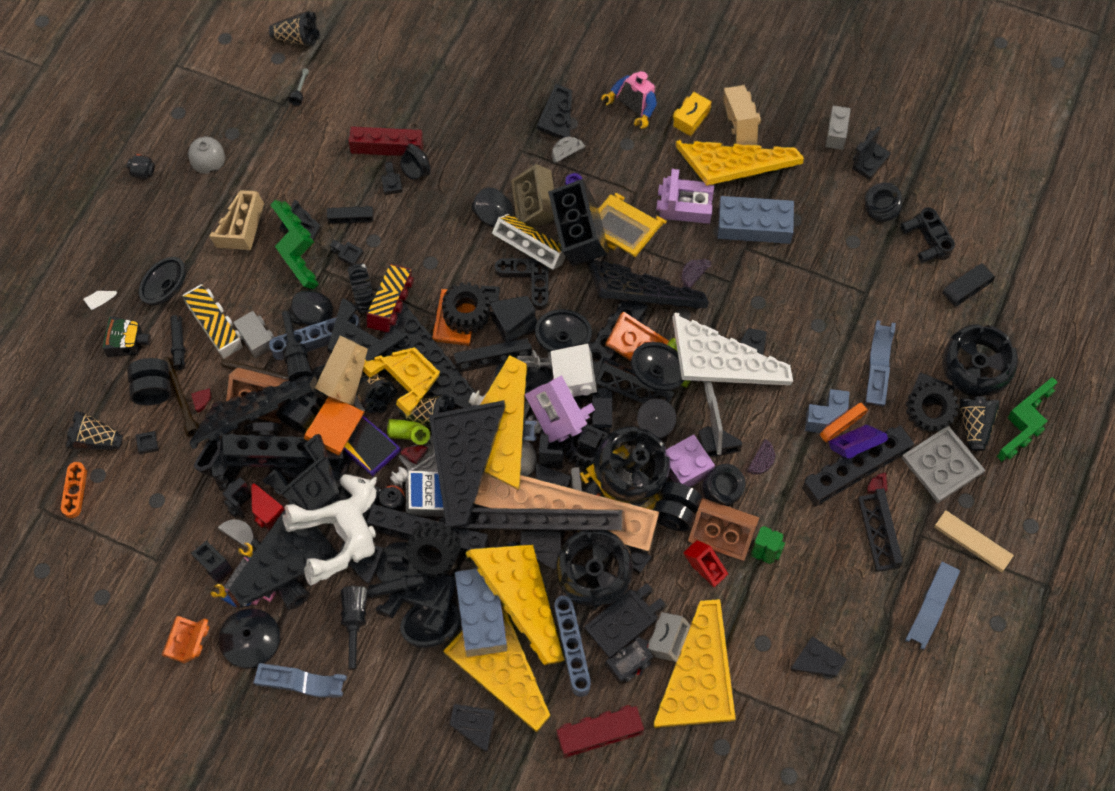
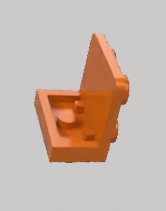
M176 616L162 656L184 664L198 657L202 650V645H200L202 637L205 638L209 630L207 625L208 619L204 618L196 623Z

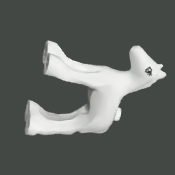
M344 474L340 478V484L352 497L336 501L320 509L305 510L295 504L285 506L286 514L283 515V523L287 532L332 523L337 533L345 541L342 552L332 559L326 561L315 558L307 559L304 573L310 586L347 568L349 561L352 559L358 563L361 559L369 557L375 552L373 538L376 536L375 530L372 526H367L363 513L367 511L376 498L374 485L376 484L377 477L369 480Z

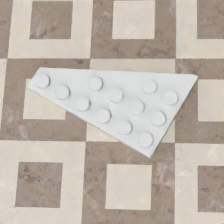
M674 313L672 318L682 380L791 385L793 383L790 365L782 361L780 362L771 356L761 355L757 353L756 349L744 343H739L733 338L729 340L719 335L718 331L701 325L694 320L689 321L680 317L679 313Z

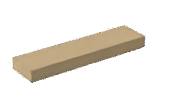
M946 510L934 526V528L1000 572L1004 571L1014 556Z

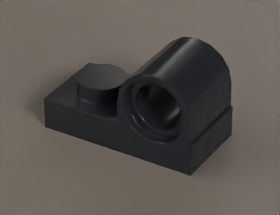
M207 540L191 552L193 557L205 568L216 583L233 571L227 560Z

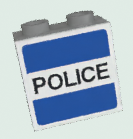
M408 471L406 476L407 514L445 517L438 472Z

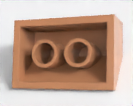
M237 367L229 375L226 401L235 396H246V394L252 391H262L268 386H279L288 380ZM279 408L258 417L259 419L281 423L276 416Z
M703 498L699 505L688 542L694 543L696 540L710 545L714 551L745 561L759 517Z

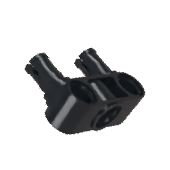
M926 207L922 209L921 213L914 216L913 219L901 223L900 228L904 234L920 229L926 242L930 245L931 248L918 253V259L921 263L934 258L941 260L950 258L955 242L948 232L946 225L933 208Z

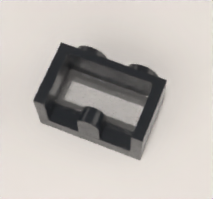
M637 637L632 644L626 648L624 647L613 658L606 660L604 665L618 683L622 681L627 683L635 677L634 672L639 668L641 671L651 665L650 660L654 656L642 640Z

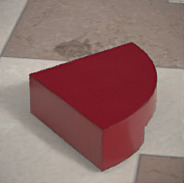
M210 388L191 394L197 413L204 410L211 400Z
M423 445L407 447L401 451V456L418 465L427 453L428 447Z
M880 473L870 481L867 493H875L876 489L884 488L885 493H887L886 473Z

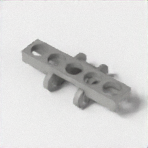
M532 350V356H517V359L526 363L527 367H537L538 369L540 367L552 368L551 352L547 351L548 358H539L535 350Z

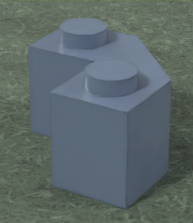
M830 389L826 406L809 404L806 413L805 431L821 433L827 426L848 411L849 392Z

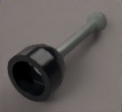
M306 68L302 70L303 75L298 89L289 95L288 101L292 105L300 106L302 104L303 94L300 91L306 75L309 74V70Z

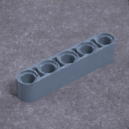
M354 314L349 322L354 323L355 326L361 329L359 318ZM336 318L294 331L295 339L301 341L300 343L306 346V352L329 345L332 334L330 331L334 328ZM286 334L273 338L269 343L271 353L277 360H284L282 350L288 343Z
M560 596L555 601V616L573 693L578 697H583L590 691V677L574 606L569 597ZM561 604H566L569 608L566 611H562L558 607ZM570 623L573 625V628L565 630L562 626ZM574 642L578 647L571 650L567 647V644ZM573 662H579L582 664V667L580 669H574L572 668L571 664ZM582 681L587 686L584 689H579L575 684Z

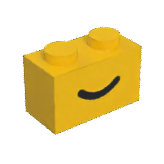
M693 92L690 97L687 96L682 107L674 112L673 126L692 136L710 113L712 102Z

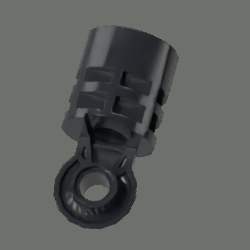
M326 364L320 365L312 371L317 381ZM314 388L313 391L293 401L287 399L281 404L276 412V416L290 428L306 434V430L327 400L326 394Z

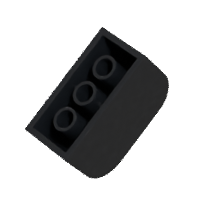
M583 179L548 191L562 252L570 264L575 267L609 254L598 207Z

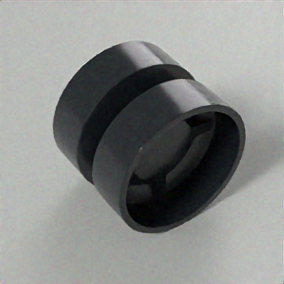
M145 358L136 360L128 365L130 400L133 403L144 406L157 405L171 398V385L168 380L169 368L166 361L157 358Z
M666 482L661 488L660 500L656 502L653 509L660 512L657 522L672 530L690 531L695 519L694 513L698 511L702 496L687 485L677 482Z

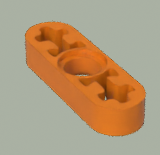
M862 403L857 404L827 426L819 436L828 443L829 440L834 439L861 419L868 412V409Z
M73 462L67 468L61 502V511L67 518H75L81 512L87 470L80 462ZM79 468L81 472H78L76 477L73 472ZM72 486L79 487V491L76 494H69V489ZM70 499L73 500L72 504L75 507L71 512L67 510V508L71 507Z

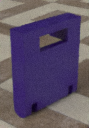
M864 425L828 442L832 451L845 458H852L856 454L886 442L888 436L886 433L870 425Z

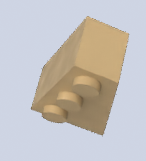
M745 85L724 88V106L728 120L732 121L734 126L731 131L732 135L736 134L735 144L757 145L758 124L761 123L760 114L756 113L755 103L751 101L750 92H747Z
M239 191L229 206L228 213L224 219H220V225L209 236L216 248L251 250L264 202L257 191Z
M340 336L315 389L354 406L368 349Z

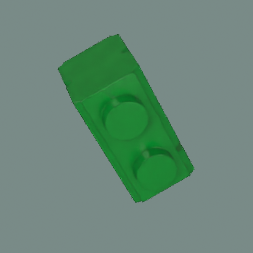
M762 526L755 540L751 557L759 560L762 559L763 562L770 565L775 559L779 560L785 546V542L782 541L783 534L777 531L772 532V529Z

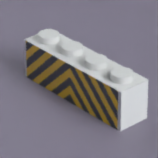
M509 214L498 218L492 232L493 235L551 269H555L563 264L565 255L562 252L561 244Z
M201 284L182 295L187 307L223 359L243 348L241 334L238 330H233L231 327L233 326L232 321L228 316L224 317L219 302L215 303L213 301L214 296L209 288L205 289Z

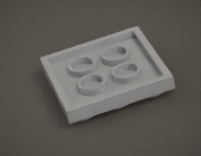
M949 426L926 439L901 457L937 503L985 472V469Z

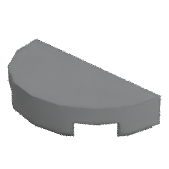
M573 137L560 139L552 149L553 162L556 163L582 149L585 145L581 140Z
M579 467L572 468V488L582 491Z
M229 520L218 527L220 531L246 549L248 547L244 543L251 544V541L254 539L251 527L241 520Z

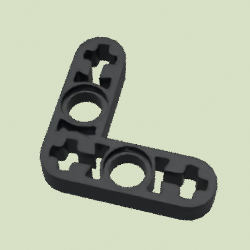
M502 258L496 261L495 273L499 277H532V304L534 308L544 310L548 306V266L534 258ZM522 264L527 269L525 271H518L516 267ZM502 265L505 266V270L503 271L501 270ZM538 265H542V275H538ZM543 281L545 286L538 288L535 286V283ZM538 293H542V303H538Z

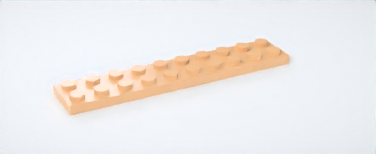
M484 473L475 504L489 508L625 511V532L612 533L617 535L625 545L650 551L660 513L520 475V488L517 490Z

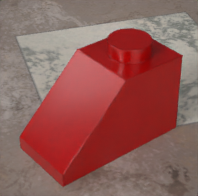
M253 483L251 485L252 513L255 517L254 522L259 527L263 528L265 526L270 531L283 513L284 508Z
M696 540L683 552L692 568L713 587H716L728 575V572L710 545Z

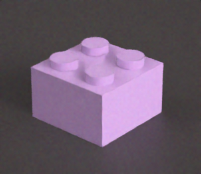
M695 435L666 449V456L670 457L669 477L673 482L691 487L704 480L709 472L715 468L714 463Z

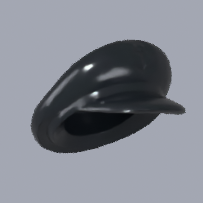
M408 144L400 160V167L403 173L412 180L418 179L421 176H429L431 174V166L428 156L416 145Z
M888 182L879 183L871 187L865 197L868 215L878 222H887L896 218L902 209V194L899 188Z
M492 187L480 190L472 203L473 212L484 224L490 227H495L499 217L506 214L513 215V207L510 200L502 192Z
M300 291L292 298L289 314L293 323L311 326L330 320L333 316V305L330 299L322 293Z
M720 464L706 476L703 482L704 496L707 500L730 506L744 493L745 477L736 466Z

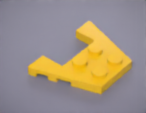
M415 347L394 352L391 356H377L374 360L370 361L365 359L362 370L370 378L381 370L386 369L409 392L399 398L396 403L407 416L418 405L440 373Z

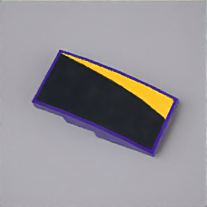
M362 416L345 445L343 454L349 456L359 467L361 466L371 476H374L401 450L386 434Z

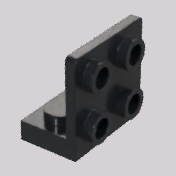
M879 126L874 131L871 130L868 133L864 143L860 142L855 150L857 153L852 159L854 161L852 169L868 180L875 175L891 155V152L877 144L881 131Z

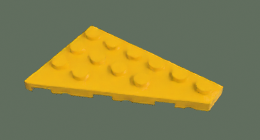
M681 140L676 141V148L706 185L803 164L804 157L796 148L774 147V149H761L759 145L734 144L733 147L721 146V143L713 142L703 143L694 141V144H683Z
M509 355L480 404L502 400L506 404L485 473L519 490L527 364Z
M533 545L470 549L467 551V557L471 556L478 566L477 571L483 576L488 587L494 595L499 596L505 605L503 608L511 616L512 621L520 632H524L531 641L530 646L536 651L541 662L544 665L564 661Z
M500 599L507 644L506 652L466 657L462 630L444 650V653L537 732L550 718V713Z
M720 599L699 602L654 721V728L735 721Z

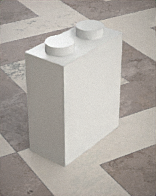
M588 344L551 351L554 379L562 375L573 397L597 392L592 353Z

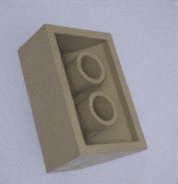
M535 164L511 180L516 219L530 227L546 225L554 220L548 191L554 190L552 172L545 167Z

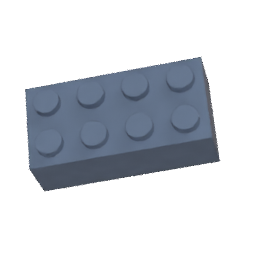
M720 197L717 239L791 243L794 225V201Z
M477 569L455 572L466 657L506 652L507 644L499 596L493 594Z

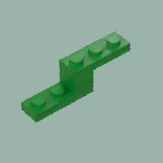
M274 200L270 205L289 230L275 245V248L303 287L315 289L319 285L315 280V275L305 266L306 262L301 258V255L314 243L310 237L311 234L307 229L303 228L300 224L301 220L292 213V208L287 202Z
M1053 377L1010 412L1007 418L1022 433L1000 450L997 458L1001 462L1007 458L1011 460L1018 453L1017 449L1020 447L1025 448L1031 443V438L1034 435L1038 437L1045 431L1044 426L1047 420L1036 408L1042 403L1041 399L1044 397L1049 398L1056 391L1054 387L1058 382Z

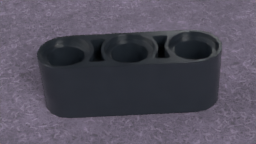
M981 263L949 284L942 291V294L956 307L988 286L995 279V276Z

